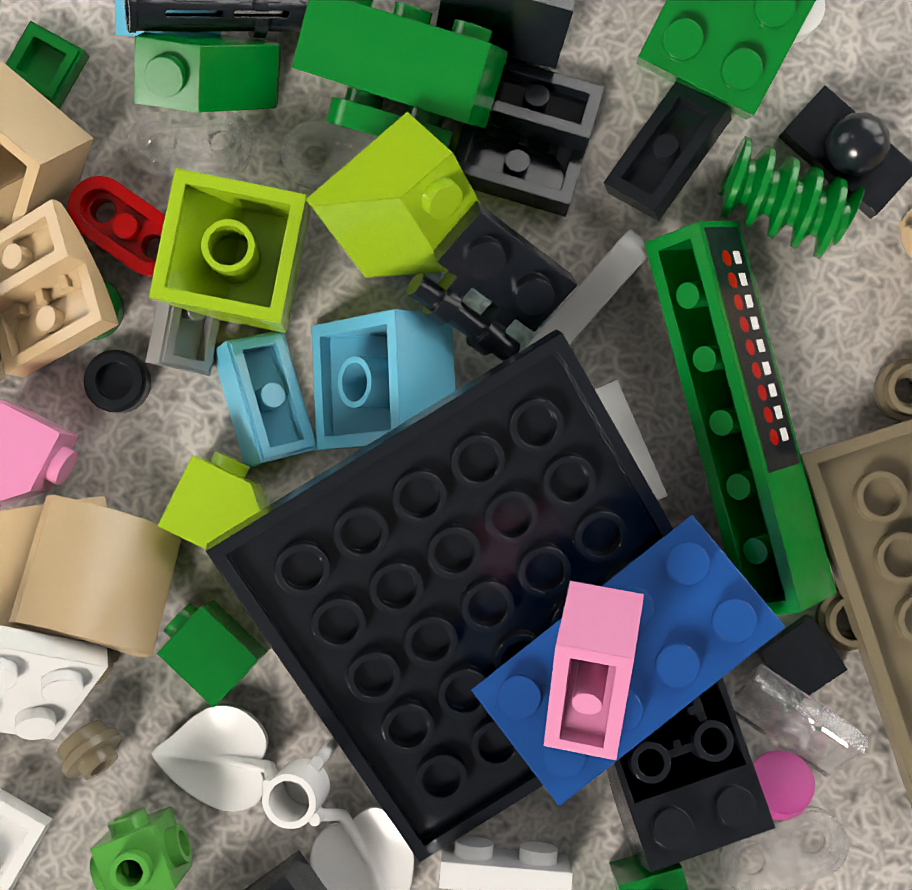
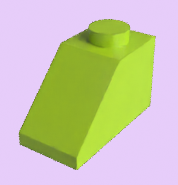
M216 450L211 460L206 457L192 455L158 526L206 549L207 543L266 508L268 504L261 484L246 477L250 466Z

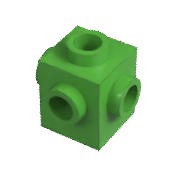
M171 806L148 815L144 807L138 808L112 819L107 823L109 831L90 849L92 853L90 873L97 890H174L192 866V850L188 835L183 826L176 823ZM137 862L140 864L142 871H140Z

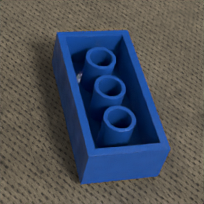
M693 515L689 516L602 586L644 594L633 669L616 760L544 746L555 647L561 619L471 690L558 806H561L785 628L784 624Z

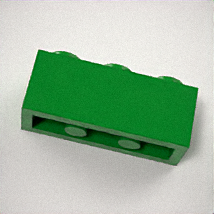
M308 0L291 68L466 124L486 128L508 55V51L489 43L493 31L457 19L454 20L452 31L430 25L433 13L395 1L393 12L389 13L373 8L374 0Z

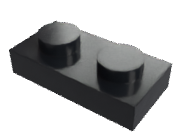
M675 81L603 182L608 194L660 221L731 121L729 107Z

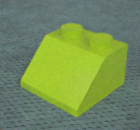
M408 112L305 199L366 278L448 272L446 268L437 263L433 251L475 201L480 203L453 152Z
M175 168L149 298L222 321L287 334L311 214L309 204L305 200L307 195Z

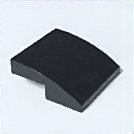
M506 58L486 128L464 123L454 152V156L472 189L566 217L605 87Z

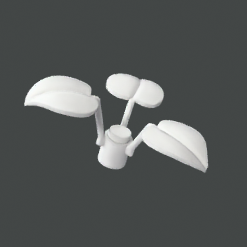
M220 704L214 708L212 706L194 715L152 752V756L158 765L179 787L213 808L231 812L243 811L255 806L262 799L263 809L267 817L274 824L282 828L295 829L305 825L307 822L312 826H318L321 821H338L339 823L330 824L322 829L313 843L310 856L311 867L327 890L411 889L415 869V855L382 807H368L362 810L354 819L345 809L322 808L321 805L327 799L330 791L329 777L323 766L339 746L332 735L312 760L307 758L292 760L277 773L275 763L263 759L268 750L269 740L261 722L249 711L239 706Z

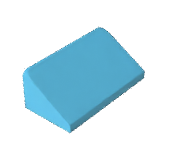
M274 331L227 340L215 349L214 359L243 462L252 469L316 450L315 438L285 334Z

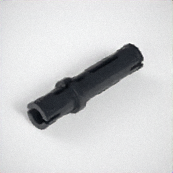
M124 0L127 31L129 33H136V31L248 32L251 38H266L268 32H300L308 0ZM167 10H217L215 13L166 12ZM235 11H256V12L234 13ZM269 11H282L281 13H258Z

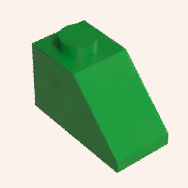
M145 31L135 36L134 104L197 113L275 109L279 96L282 43L209 32Z

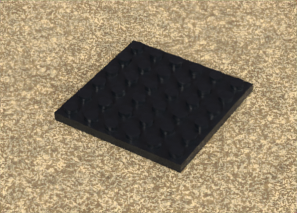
M555 329L210 541L206 545L205 552L419 862H422L543 786L471 690L562 618L570 581L603 586L671 532L673 527L564 334Z

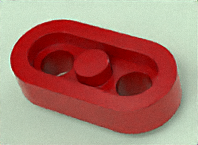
M93 176L78 183L69 196L67 212L79 232L141 276L152 279L157 258L148 257L147 245L151 240L161 238L165 215L112 178ZM104 203H113L115 206L113 218L108 222H98L96 217L98 208Z

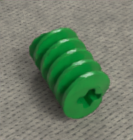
M745 136L735 150L717 191L718 195L722 196L721 217L727 218L739 205H743L746 207L744 227L750 229L762 215H766L769 217L767 237L773 239L786 225L792 227L790 247L797 249L809 235L816 238L813 257L820 259L833 245L838 244L851 225L863 199L865 188L861 186L847 197V181L839 176L831 179L823 187L824 171L816 166L808 169L799 178L800 160L793 156L786 158L775 169L776 150L770 146L761 149L751 159L752 139Z

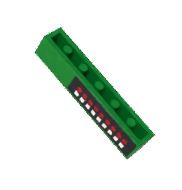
M698 221L644 243L726 556L775 615L802 612L837 594L744 240L738 221Z

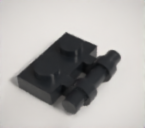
M475 201L433 251L437 263L446 268L448 272L438 283H435L423 273L417 274L409 283L406 294L423 306L422 313L438 325L448 323L467 336L466 343L482 355L493 354L501 361H505L518 353L521 347L516 339L506 333V329L516 319L535 332L577 287V283L570 272ZM471 288L492 302L481 315L462 302L463 297Z

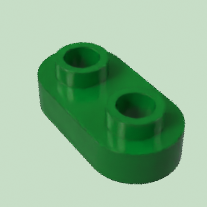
M347 87L344 99L331 98L326 122L378 137L402 116L381 110L384 98ZM408 105L406 112L413 116L449 149L453 131L442 128L444 116Z

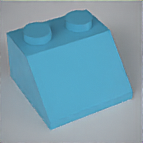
M392 309L312 326L316 450L363 448L455 391L453 327L448 323L438 325L421 311Z

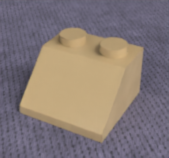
M1 60L0 231L51 199L61 202L80 180L94 139Z

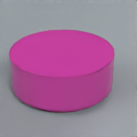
M774 750L758 757L753 765L772 819L790 820L802 814L811 802L815 792V780L809 766L800 757L788 751Z

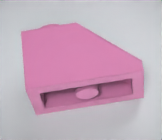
M1 399L0 507L49 492L54 484L61 485L68 478L77 461L78 453L72 449L79 435L15 402Z
M570 581L555 647L544 746L611 760L617 759L644 594Z

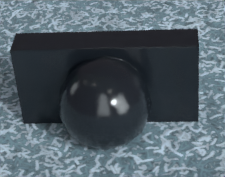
M826 85L778 136L811 167L816 166L824 171V178L828 182L837 176L845 179L848 184L847 197L855 189L861 186L865 188L859 210L870 219L876 216L912 177V161L890 143L889 130L883 121L868 112L856 113Z

